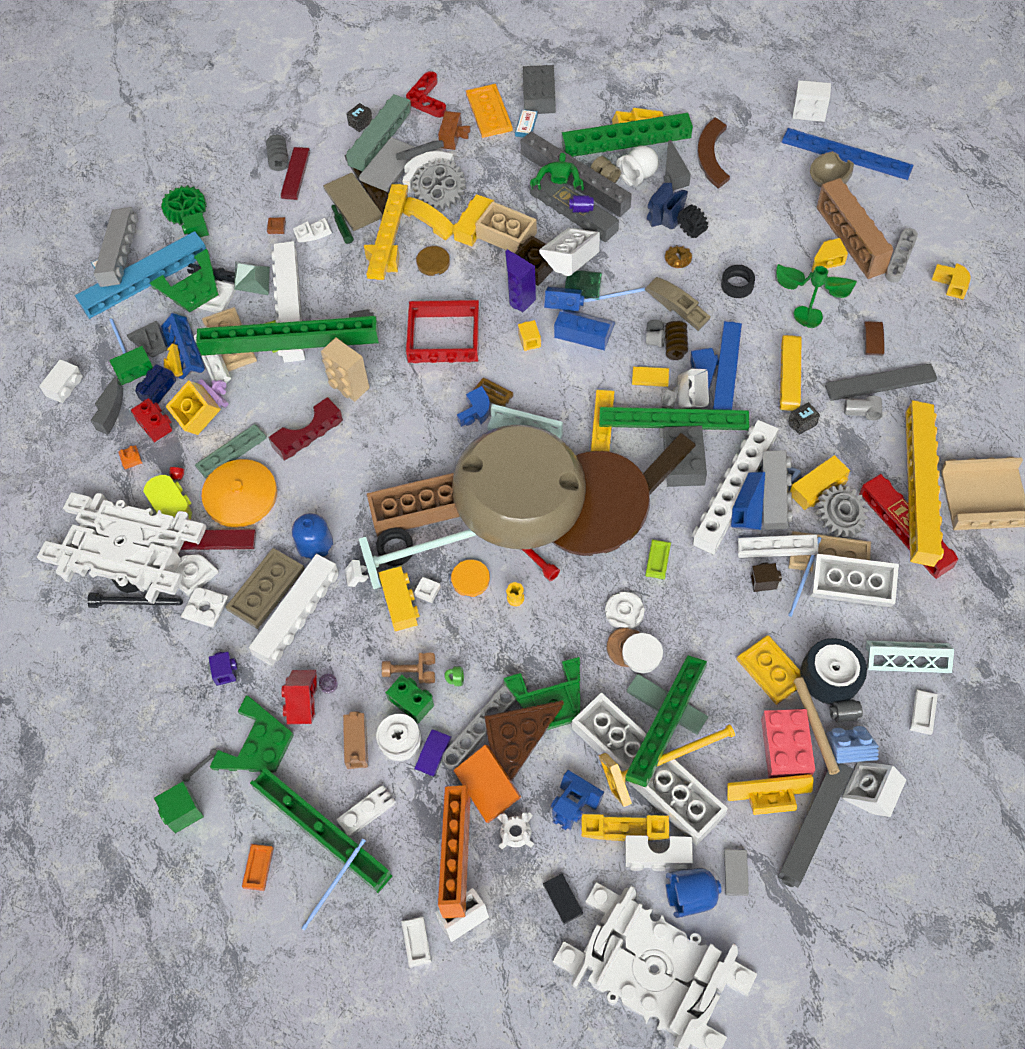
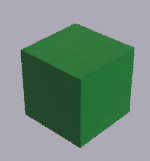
M183 781L154 797L159 808L157 810L163 823L175 834L204 818L191 790Z

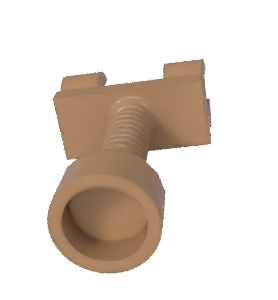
M419 653V664L392 665L391 661H382V677H391V674L394 672H418L419 684L435 683V672L427 671L423 673V664H435V654Z

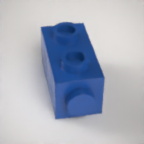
M547 287L544 308L579 311L580 307L584 306L585 296L582 295V290Z

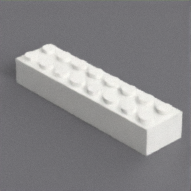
M600 693L572 720V730L599 755L607 753L618 764L621 771L629 769L647 735L603 693ZM675 759L657 766L647 787L629 782L664 816H669V821L686 837H692V843L696 846L725 817L728 810L722 802Z

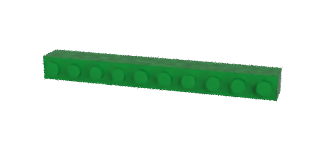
M376 316L197 328L196 344L201 356L326 347L335 338L347 346L379 343V328Z

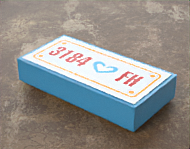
M521 111L515 137L524 138L529 132H533L538 116L537 111Z

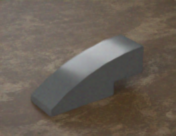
M117 377L112 379L95 402L98 410L91 419L95 429L107 435L112 430L122 405L123 388Z

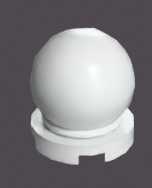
M641 145L633 148L628 155H623L616 161V166L620 167L622 173L620 175L622 180L627 185H635V187L640 185L643 179L651 177L659 165L658 155L655 150L649 146Z

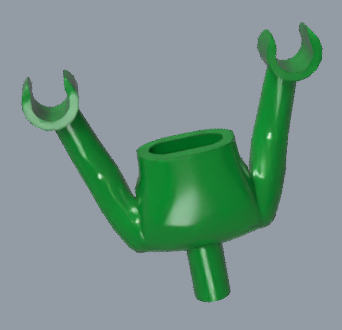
M560 153L558 162L548 163L541 167L536 178L530 181L532 190L535 185H538L540 190V181L545 173H550L551 181L556 184L567 183L572 173L574 190H576L577 186H581V189L584 190L583 180L580 179L577 167L573 163L565 162V153Z

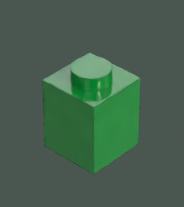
M202 212L182 217L184 224L181 226L184 235H189L194 231L200 238L209 235Z

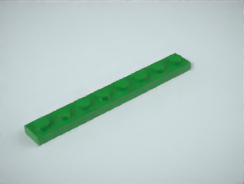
M600 407L599 427L664 429L665 427L702 426L704 430H749V410Z
M687 655L625 775L626 781L647 787L707 667V661Z

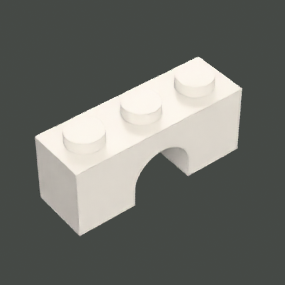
M626 835L625 867H630V870L641 871L643 868H652L653 871H665V868H674L675 871L691 869L693 864L692 837L670 836L668 842L669 849L664 853L658 854L649 848L648 836Z

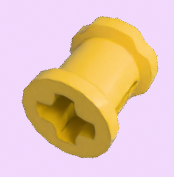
M510 583L506 589L507 601L511 606H520L525 599L523 594L524 588L520 583Z

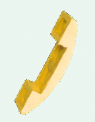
M406 198L402 213L408 217L413 215L433 228V233L445 241L454 234L452 232L454 225L438 210L419 199Z
M602 814L582 815V837L611 841H625L626 835L648 836V841L669 838V816L647 815V818L604 817Z

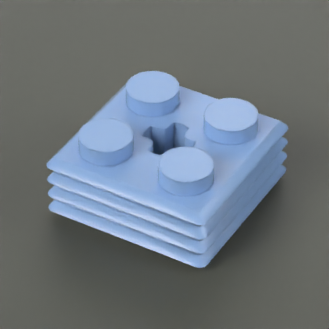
M856 726L853 730L834 728L826 733L838 764L876 761L879 759V746L869 731L863 726Z

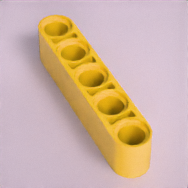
M782 336L780 410H800L801 336Z

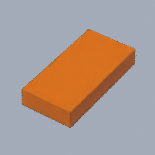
M251 844L242 883L243 889L265 891L274 849L272 846Z

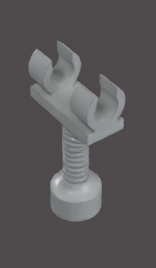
M678 377L675 380L676 386L673 390L666 389L665 393L662 394V405L659 408L674 409L675 400L678 395Z

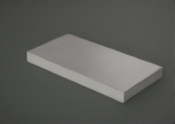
M391 137L360 174L359 180L389 192L391 185L396 183L404 173L405 165L412 159L397 160L395 154L414 148V146Z

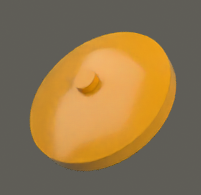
M248 459L233 460L222 464L207 477L202 488V503L207 514L221 525L227 527L252 525L264 518L273 508L277 498L276 481L270 470L259 462Z

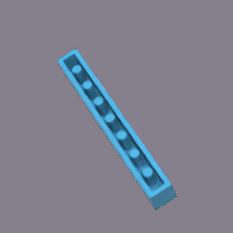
M194 231L125 268L120 284L100 287L99 283L74 296L84 313L91 319L150 287V282L161 275L166 278L187 267L190 263L196 262L194 256L206 249L205 244Z

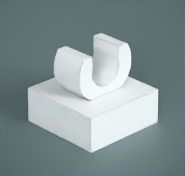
M352 560L345 569L348 586L355 587L358 582H365L368 579V575H362L367 567L360 566L359 560Z

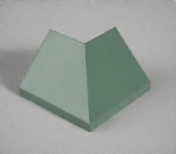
M235 261L234 290L268 295L270 267Z

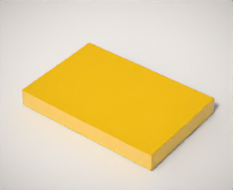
M769 635L737 656L736 660L776 705L797 691L794 680L800 678V670Z

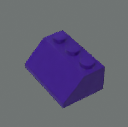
M507 249L505 257L509 304L512 308L518 309L523 313L536 300L535 266Z

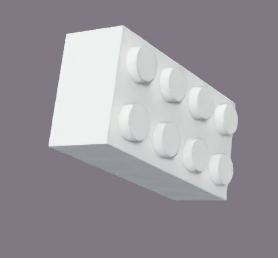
M817 554L813 562L810 597L892 607L896 600L899 564Z

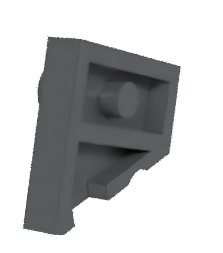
M157 321L127 334L131 342L138 347L143 346L145 352L151 357H155L168 349L160 324Z

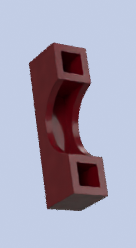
M328 397L313 406L314 417L309 425L298 430L282 427L268 437L272 448L284 461L293 457L298 451L309 446L311 442L322 437L327 431L338 426L343 421L341 410Z

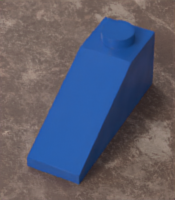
M713 348L691 351V368L707 369L703 372L708 371L709 395L716 365L719 364L717 354L714 355Z

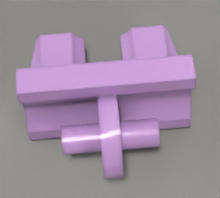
M203 379L198 381L219 407L221 405L225 408L228 406L229 403L220 395V393L222 395L226 393V383L223 380H213L211 382L212 386Z

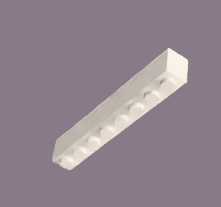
M294 241L274 244V251H271L272 260L275 261V264H272L273 273L276 274V277H273L274 287H277V290L274 291L275 301L278 302V304H275V311L278 314L276 323L302 321L296 247ZM304 349L278 350V354L283 357L284 363L305 360Z

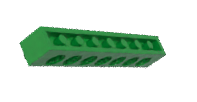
M689 113L567 131L562 132V147L565 153L576 157L633 148L640 145L665 143L670 140L692 138L693 125Z

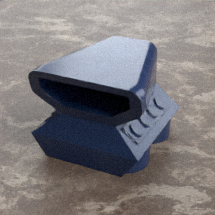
M663 183L652 195L647 206L649 209L647 221H649L651 227L663 225L669 229H675L679 220L677 219L678 213L685 207L688 191L679 190L673 193L672 183Z

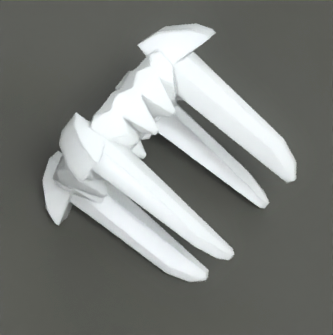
M524 812L522 817L512 816L508 818L505 813L500 814L497 818L502 823L500 834L503 841L499 847L504 849L507 845L521 847L526 844L531 848L534 843L530 841L532 830L528 822L533 815ZM514 825H518L522 829L521 835L517 837L512 836L509 832L510 828Z

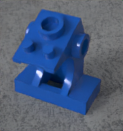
M567 770L560 785L564 793L561 797L556 796L551 804L553 808L552 822L556 825L558 823L562 825L561 828L563 830H567V828L571 830L574 822L578 823L583 815L582 807L587 804L596 810L601 803L604 791ZM569 796H574L575 798L579 799V802L576 803L572 801L571 799H569Z

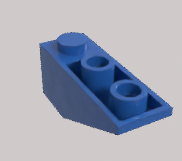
M765 472L748 473L732 508V528L761 530Z

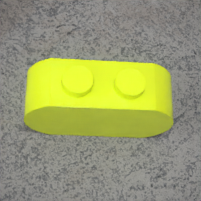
M158 475L151 478L145 484L143 492L156 513L160 510L162 514L175 518L177 512L183 511L191 519L192 511L189 505L192 503L186 494L184 496L181 494L183 489L178 481L174 483L170 476Z

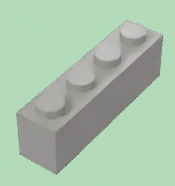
M786 450L763 451V472H765L763 506L766 530L789 529V522H793L792 510L789 511V504H792V492H789L788 486H792V476L788 474V468L792 467L791 456H787Z

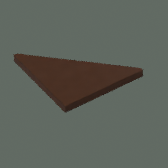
M563 700L484 716L489 747L511 781L516 777L563 707Z

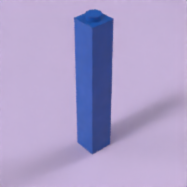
M724 321L713 410H732L742 323Z

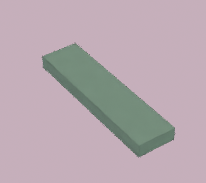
M254 424L196 463L195 467L207 479L216 468L224 463L236 460L267 439L266 435Z
M639 674L636 675L627 689V693L656 711H659L668 694L666 690ZM688 704L678 724L698 735L709 716Z

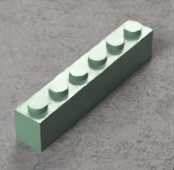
M393 94L386 101L385 106L371 120L370 125L363 130L362 135L359 139H356L352 148L348 149L346 153L348 166L360 171L365 170L411 113L409 99Z

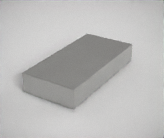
M725 849V895L748 896L747 850Z

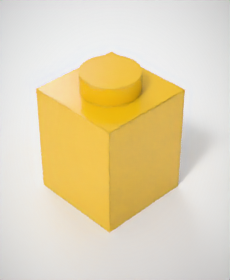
M535 320L518 324V335L523 350L527 351L541 347V336Z

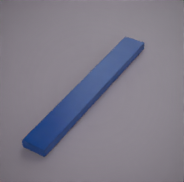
M791 128L787 129L782 139L784 144L821 155L833 151L839 155L842 161L847 162V160H850L855 165L905 180L909 179L914 166L910 163Z

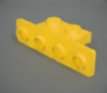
M810 774L728 783L727 799L728 801L749 799L753 815L796 811L797 803L794 794L811 793L813 791V776Z

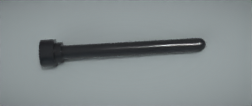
M90 592L87 604L89 608H98L103 604L180 606L183 604V599L157 597L155 603L152 604L145 597H103L99 593Z

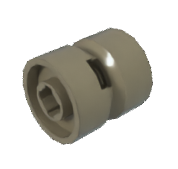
M604 156L596 158L590 167L614 183L618 181L621 175V170Z

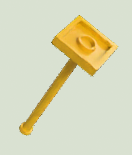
M730 724L726 725L725 729L663 754L657 766L728 736L730 738L734 737L735 732ZM607 753L598 755L612 795L623 807L632 804L625 786V775L628 769L621 771L618 764Z

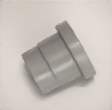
M664 330L647 332V345H654L659 348L664 347Z

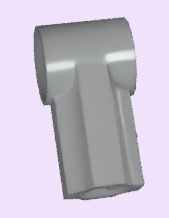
M870 396L866 399L846 398L844 414L866 416L868 420H879L883 416L882 399L878 396Z

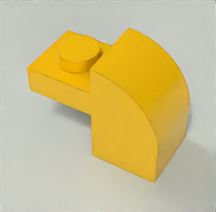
M956 263L954 268L937 264L932 277L933 281L949 285L946 295L959 299H964L971 279L969 271Z

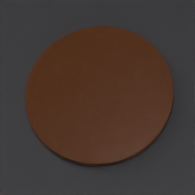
M607 451L580 453L576 456L582 465L586 483L583 508L573 527L552 543L558 548L575 555L593 556V554H606L620 548L619 546L631 540L642 528L650 509L649 487L641 470L624 456Z

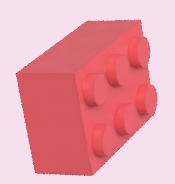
M807 709L764 711L761 723L768 778L810 774L813 776L815 764Z

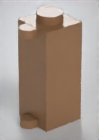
M350 712L347 715H343L344 763L347 769L367 768V720L364 713Z

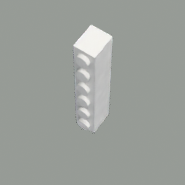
M318 554L314 556L249 646L253 656L271 666L281 659L286 646L292 643L298 629L304 626L306 618L314 612L320 598L326 595L330 584L336 581L339 572L335 563Z

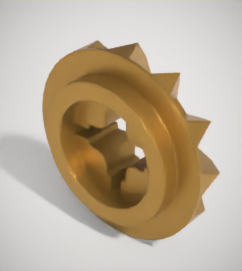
M676 244L675 247L670 246L669 250L666 251L665 261L671 267L684 268L691 263L692 253L684 245L678 247Z

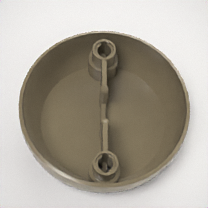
M507 425L482 434L466 447L457 461L453 474L452 489L454 504L459 516L477 536L489 543L504 548L532 549L558 540L573 527L583 508L586 483L584 471L578 457L559 437L534 426Z

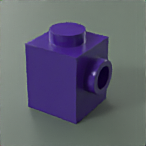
M218 652L213 656H209L211 676L216 686L236 681L235 670L238 669L236 659L232 658L229 652Z

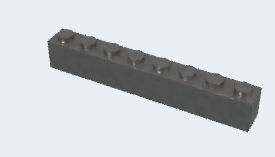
M532 131L520 140L521 155L540 167L548 163L558 162L560 153H565ZM565 153V162L573 163L578 169L580 179L583 180L584 190L581 189V186H577L576 190L584 195L593 197L595 202L619 217L631 208L632 194ZM571 173L567 184L574 188V178Z

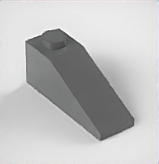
M670 140L668 141L666 171L663 179L664 183H672L674 191L689 186L691 174L673 142Z

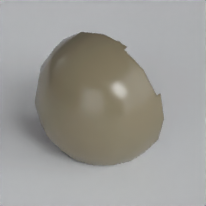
M832 151L822 154L813 161L810 167V174L813 182L819 187H822V184L839 178L846 184L853 174L854 163L850 160H847V162L842 161L839 155Z

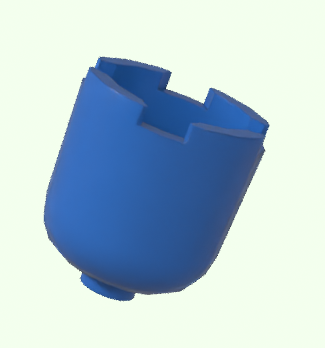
M308 513L298 517L293 523L292 537L296 550L301 557L304 556L312 560L316 554L322 557L328 555V551L333 545V537L323 517L318 514Z
M694 868L672 871L666 874V878H670V884L665 885L669 906L675 907L674 917L681 918L707 912L717 905L719 894L722 892L721 884L709 870Z

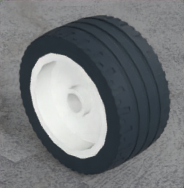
M827 638L817 642L810 648L802 661L800 677H803L812 697L822 703L832 705L833 702L850 700L858 693L866 680L867 664L861 651L852 643L837 638Z

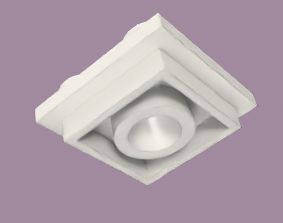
M196 586L181 617L214 628L229 597ZM210 605L207 611H201L203 606Z

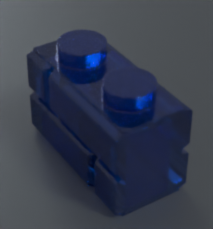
M156 364L152 369L148 370L144 380L137 384L135 392L141 401L149 398L153 404L155 402L159 404L177 380L171 370Z

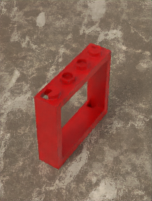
M479 300L409 301L406 343L408 363L478 362ZM474 317L473 348L414 349L416 318Z

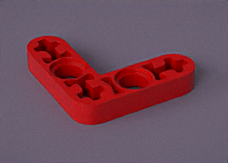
M426 72L408 91L406 99L410 100L411 107L441 118L444 116L445 111H447L445 103L427 96L438 83L435 72Z

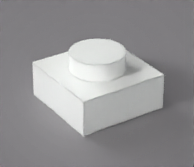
M422 577L414 592V596L433 603L441 588L440 583Z

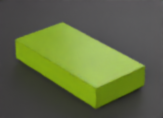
M652 539L646 577L665 580L671 542Z

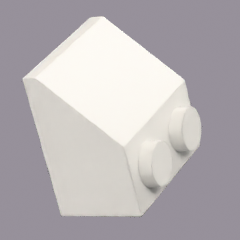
M858 762L842 798L871 814L891 817L906 779L893 765Z

